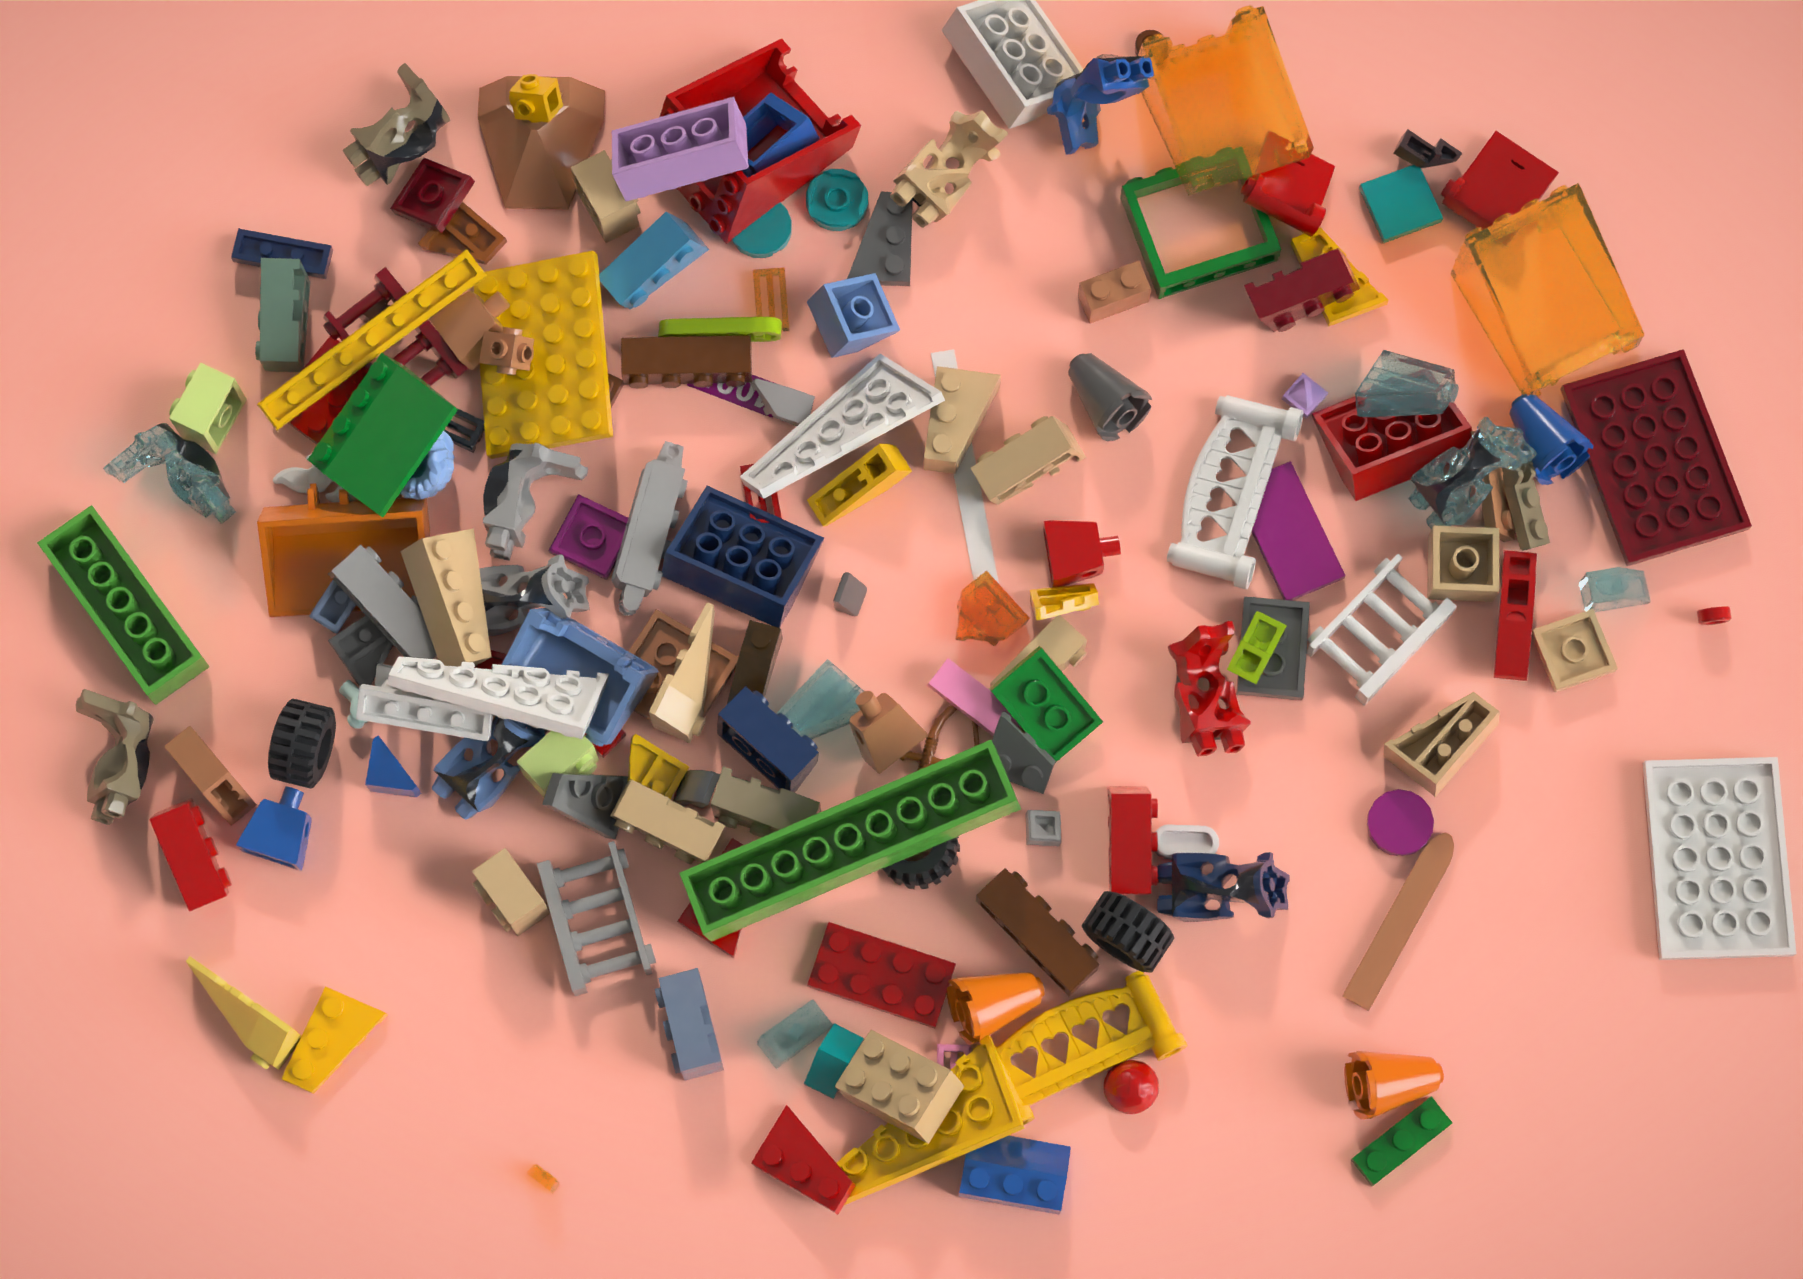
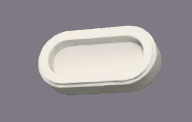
M1167 824L1155 831L1158 834V851L1155 853L1163 859L1172 860V854L1174 853L1216 854L1219 848V837L1208 826Z

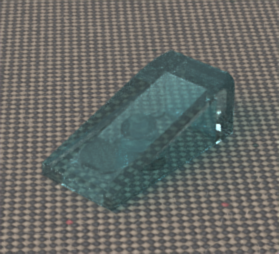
M812 999L763 1033L758 1039L757 1045L777 1069L832 1028L833 1024L814 999Z

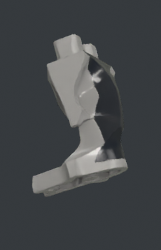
M516 443L511 445L505 462L492 467L483 494L485 515L483 524L488 533L485 545L490 548L491 557L510 561L513 547L523 548L526 535L522 529L531 519L536 509L530 492L531 484L535 480L548 475H557L582 481L587 476L589 469L580 464V457L554 451L538 443Z
M563 555L554 556L548 560L546 566L529 572H524L523 566L520 565L479 568L488 635L491 637L521 628L528 614V609L545 607L563 619L570 618L572 612L579 613L590 610L586 596V585L589 583V578L568 569ZM507 576V582L500 586V579ZM514 610H517V618L509 620Z

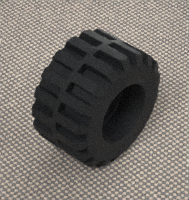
M294 698L287 702L278 716L268 752L270 778L309 789L316 786L326 770L334 744L336 719L333 708Z
M959 836L934 846L931 852L923 859L917 861L901 860L882 870L896 884L900 886L904 884L909 889H915V886L927 889L929 888L928 884L932 882L936 886L942 882L940 878L943 875L948 877L952 873L950 869L952 864L956 866L958 862L956 854L960 852V844L957 839Z
M1104 891L1081 925L1086 935L1101 949L1122 963L1136 970L1148 973L1154 971L1175 939L1170 928L1155 914L1132 899L1111 891Z

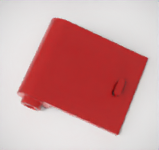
M1496 130L1464 175L1456 181L1450 179L1440 194L1444 197L1442 204L1506 246L1559 172Z
M1268 132L1252 176L1247 178L1241 189V194L1244 195L1243 202L1312 237L1317 232L1326 214V208L1322 207V203L1335 166Z

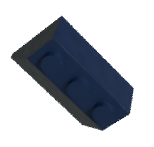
M745 686L718 713L717 734L778 790L783 788L795 793L817 764L819 756L818 747L807 735L801 737L792 729V722L780 712L776 714L768 707L769 702L758 691L752 693Z

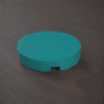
M829 169L810 182L806 191V209L810 218L819 227L830 231H845L855 227L864 218L868 209V190L855 173L845 169Z
M779 202L732 239L736 248L741 253L752 258H768L779 250H783L792 235V220L787 208Z

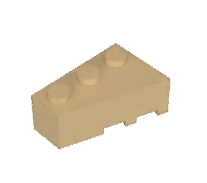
M937 366L934 387L942 392L945 401L932 407L930 411L924 453V470L956 474L981 422H983L989 406L1000 389L1001 374Z

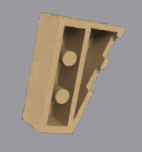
M1043 416L1031 424L1032 429L1022 435L1017 433L1006 439L1003 443L1005 446L996 452L989 451L981 455L976 460L977 464L971 467V470L989 501L999 505L1034 485L1032 482L1049 472L1051 476L1059 473L1060 469L1058 466L1075 457L1077 462L1087 458L1068 425L1054 416L1049 418L1048 416Z
M1473 691L1439 711L1438 715L1422 724L1418 723L1410 731L1395 740L1391 739L1384 743L1383 757L1436 797L1499 725L1500 711Z
M634 780L628 781L610 817L617 820L615 823L616 827L630 834L637 830L647 835L644 840L645 842L661 850L664 845L676 850L674 857L692 865L694 860L697 862H706L725 827V825L717 821L714 823L698 815L697 811L689 807L685 808L673 802L670 798Z

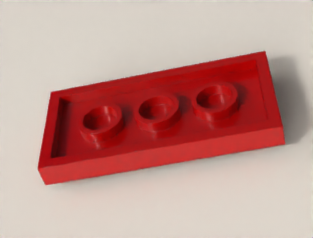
M828 922L807 987L935 1029L947 995V987L950 985L949 980L952 979L956 963Z

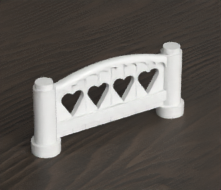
M1226 395V397L1219 396L1215 414L1221 416L1220 422L1205 442L1191 472L1183 504L1181 541L1178 544L1171 543L1167 554V562H1171L1176 567L1234 582V587L1247 590L1253 578L1256 558L1244 555L1281 439L1296 441L1302 425L1304 411L1293 407L1284 410ZM1235 429L1241 430L1255 445V447L1234 453L1226 450V445L1231 442L1230 433ZM1224 459L1233 460L1246 475L1226 482H1219L1216 479L1217 473L1222 471L1220 463ZM1215 488H1221L1236 504L1235 506L1211 512L1206 508L1207 503L1212 500L1210 493ZM1207 517L1212 518L1227 534L1208 541L1197 539L1198 532L1202 530L1201 521Z

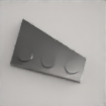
M881 191L847 279L876 273L881 286H910L912 199L902 207L890 198L892 192Z
M553 773L542 805L605 838L616 839L619 828L615 826L617 820L610 817L627 785L628 776Z

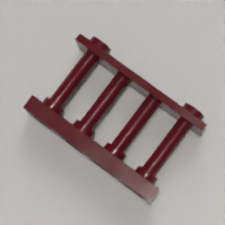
M386 267L375 274L374 279L377 282L374 285L375 289L336 319L330 311L324 314L323 319L326 323L323 327L333 340L340 338L343 341L350 336L345 328L382 299L386 301L390 298L395 303L407 294ZM429 320L415 329L418 333L415 336L416 340L392 358L405 365L423 350L427 352L431 349L438 357V360L435 362L436 366L421 377L429 386H432L444 375L446 377L452 375L456 380L468 369L459 361ZM371 362L363 367L367 373L372 365Z

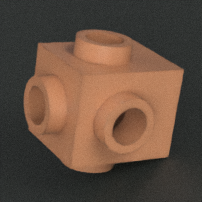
M503 327L502 333L484 331L479 363L497 366V373L516 375L517 369L530 371L531 360L534 355V339L523 337V330Z

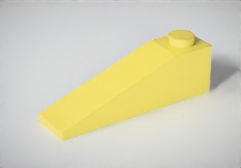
M189 956L186 960L188 966L244 1045L254 1052L250 1059L266 1070L270 1065L280 1070L296 1048L301 1035L258 1003H255L241 991L229 985L221 977Z

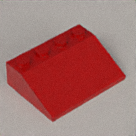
M1429 367L1312 413L1314 423L1332 461L1355 501L1470 456L1468 449L1472 440V426Z

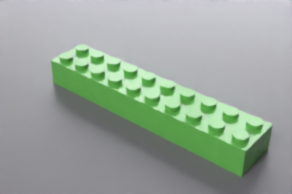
M988 740L682 871L679 874L701 931L712 942L1021 810V806L992 740Z

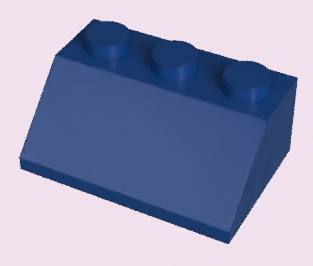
M1006 1136L966 1153L959 1197L1060 1215L1071 1146Z

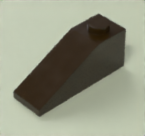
M749 620L727 704L745 686L752 693L758 691L765 697L783 640L781 628Z

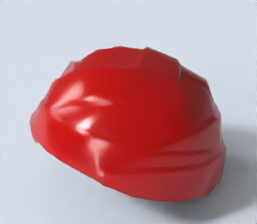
M1133 1059L1126 1060L1113 1066L1107 1073L1104 1080V1095L1115 1110L1124 1114H1138L1151 1107L1157 1099L1159 1079L1156 1072L1145 1062Z

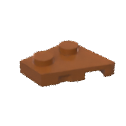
M462 202L442 233L430 229L418 242V245L425 251L455 258L465 250H468L477 263L487 265L508 241L500 232Z

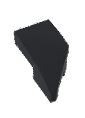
M1407 129L1401 136L1393 154L1417 167L1427 168L1456 162L1462 155V152L1441 138L1433 146Z

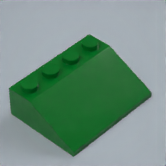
M381 352L307 460L375 513L384 517L451 421L458 408L410 369Z

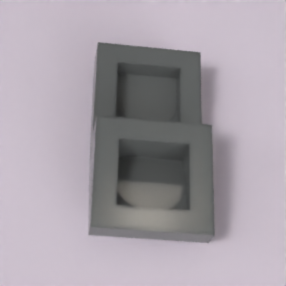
M688 770L678 786L673 802L683 807L692 804L703 809L710 802L720 774L706 770Z

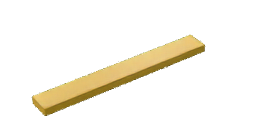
M465 250L257 403V406L278 431L377 358L381 352H385L487 275L469 251Z

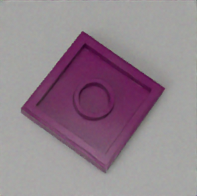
M578 494L548 551L554 556L563 555L565 561L608 580L616 564L628 517Z

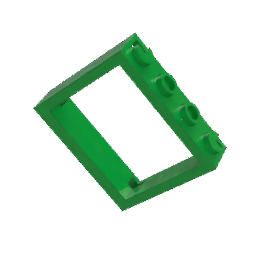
M1227 148L1216 153L1214 157L1204 160L1202 158H1195L1188 161L1185 166L1176 169L1172 167L1163 168L1156 172L1154 176L1144 179L1142 177H1135L1128 180L1125 185H1122L1120 199L1158 299L1279 260L1282 249L1269 216L1250 206L1264 243L1165 274L1137 198L1232 168H1236L1243 186L1247 178L1252 176V172L1242 148L1236 150Z

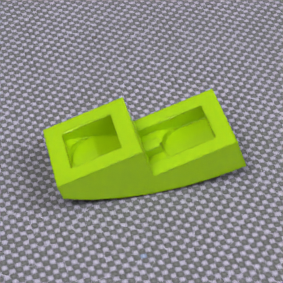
M1256 611L1226 670L1257 684L1287 625Z

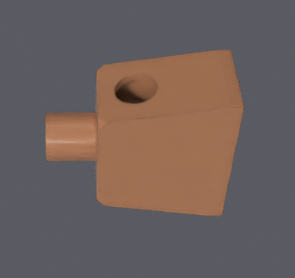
M468 291L437 312L429 320L459 361L473 370L479 364L484 331L503 332V326L497 317L508 309L510 304L499 291L485 302L475 292Z
M868 690L857 696L855 702L860 710L850 717L849 724L862 758L878 774L882 773L928 737L927 732L886 692L875 697L874 693Z

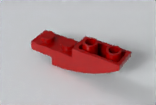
M1504 550L1494 678L1527 681L1534 612L1537 553Z

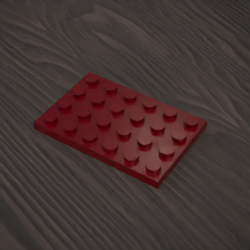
M1684 349L1562 385L1560 390L1574 427L1586 436L1593 445V449L1588 448L1587 450L1590 454L1587 462L1626 566L1744 532L1752 527Z

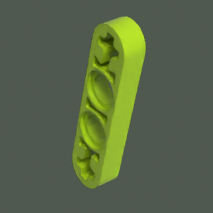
M765 316L664 319L659 322L658 337L751 335V342H771L781 339L782 321L775 317Z

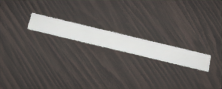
M954 349L931 353L935 376L937 366L958 369ZM971 443L956 474H954V480L976 589L999 585L981 487L971 470V467L976 465L973 445Z

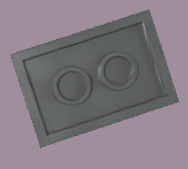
M1244 596L1240 642L1256 611L1287 625L1258 683L1254 684L1238 676L1236 695L1303 700L1310 602Z

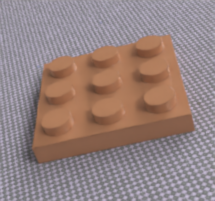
M657 609L629 650L630 653L648 662L659 671L652 685L634 710V712L651 721L649 711L667 674L675 675L674 668L680 650H689L691 644H688L691 629ZM714 642L711 645L704 718L735 671L738 661L736 655Z

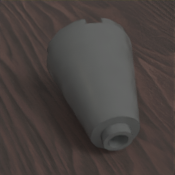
M1092 353L1079 354L1070 362L1068 375L1101 439L1107 442L1120 439L1118 433L1124 429L1130 433L1144 421L1152 407L1148 403L1149 400H1152V397L1146 390Z

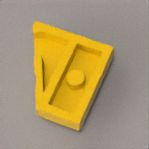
M1095 583L1029 590L1030 602L1036 621L1073 611L1089 610L1092 606L1099 605L1098 591Z
M636 733L633 734L630 742L628 781L634 780L671 799L689 766Z

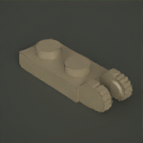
M1527 456L1516 458V461L1515 459L1504 461L1503 467H1501L1506 486L1504 489L1519 547L1522 551L1550 543L1548 527L1540 505V496L1533 480L1536 471H1534L1532 460Z

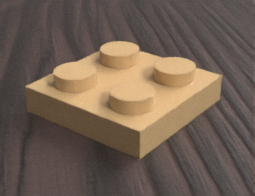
M1594 609L1532 629L1531 637L1554 693L1618 670Z

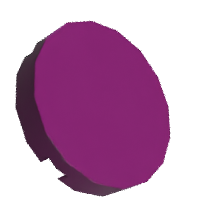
M1397 789L1385 792L1374 801L1367 814V827L1370 839L1378 849L1389 855L1407 856L1415 854L1427 844L1433 833L1434 818L1431 808L1421 796L1412 791Z

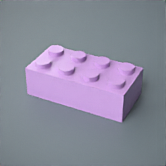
M734 97L611 131L612 175L625 201L643 198L666 190H673L681 186L706 181L748 168L746 123Z

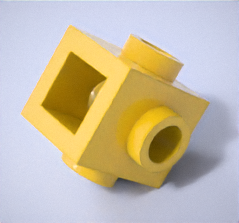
M536 74L523 75L509 91V102L513 107L515 119L529 120L533 123H549L563 107L557 78L541 77Z

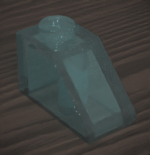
M1615 567L1586 572L1579 582L1585 611L1594 609L1595 612L1649 604L1651 602L1643 570Z

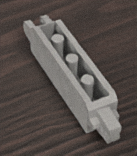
M665 441L657 459L646 463L639 477L611 578L615 588L622 590L618 609L624 617L633 616L641 606L640 603L643 597H648L652 589L658 590L663 573L658 570L661 558L664 559L665 552L671 544V541L666 539L669 528H675L680 511L675 509L677 498H683L688 480L683 479L685 468H682L684 446Z

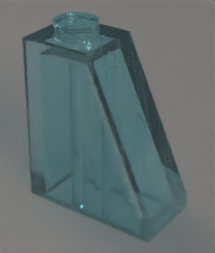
M1383 350L1355 392L1357 416L1383 417L1443 414L1448 404L1453 403L1458 394L1459 386L1455 381V370Z
M827 659L776 714L779 712L784 714L792 722V729L801 737L807 735L811 739H815L848 725L850 717L860 710L855 700L864 690Z

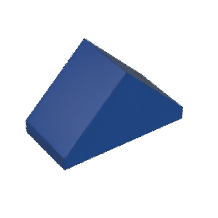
M376 736L372 742L365 782L369 791L418 797L422 794L419 788L380 736Z

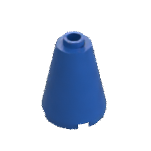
M1523 394L1512 402L1509 415L1525 455L1532 460L1534 471H1536L1534 477L1541 485L1553 484L1554 482L1551 478L1558 475L1562 479L1570 476L1589 459L1590 454L1587 450L1588 448L1593 449L1590 440L1539 397Z

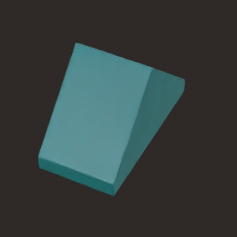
M834 1023L816 1052L804 1085L834 1099L838 1093L835 1085L864 1041V1038Z

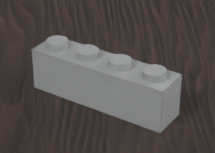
M359 545L328 573L404 657L433 659L437 656L417 597L413 595L410 598L401 589L404 583L394 572L390 571L387 573L379 565L382 560L372 548L368 546L365 549L362 545Z

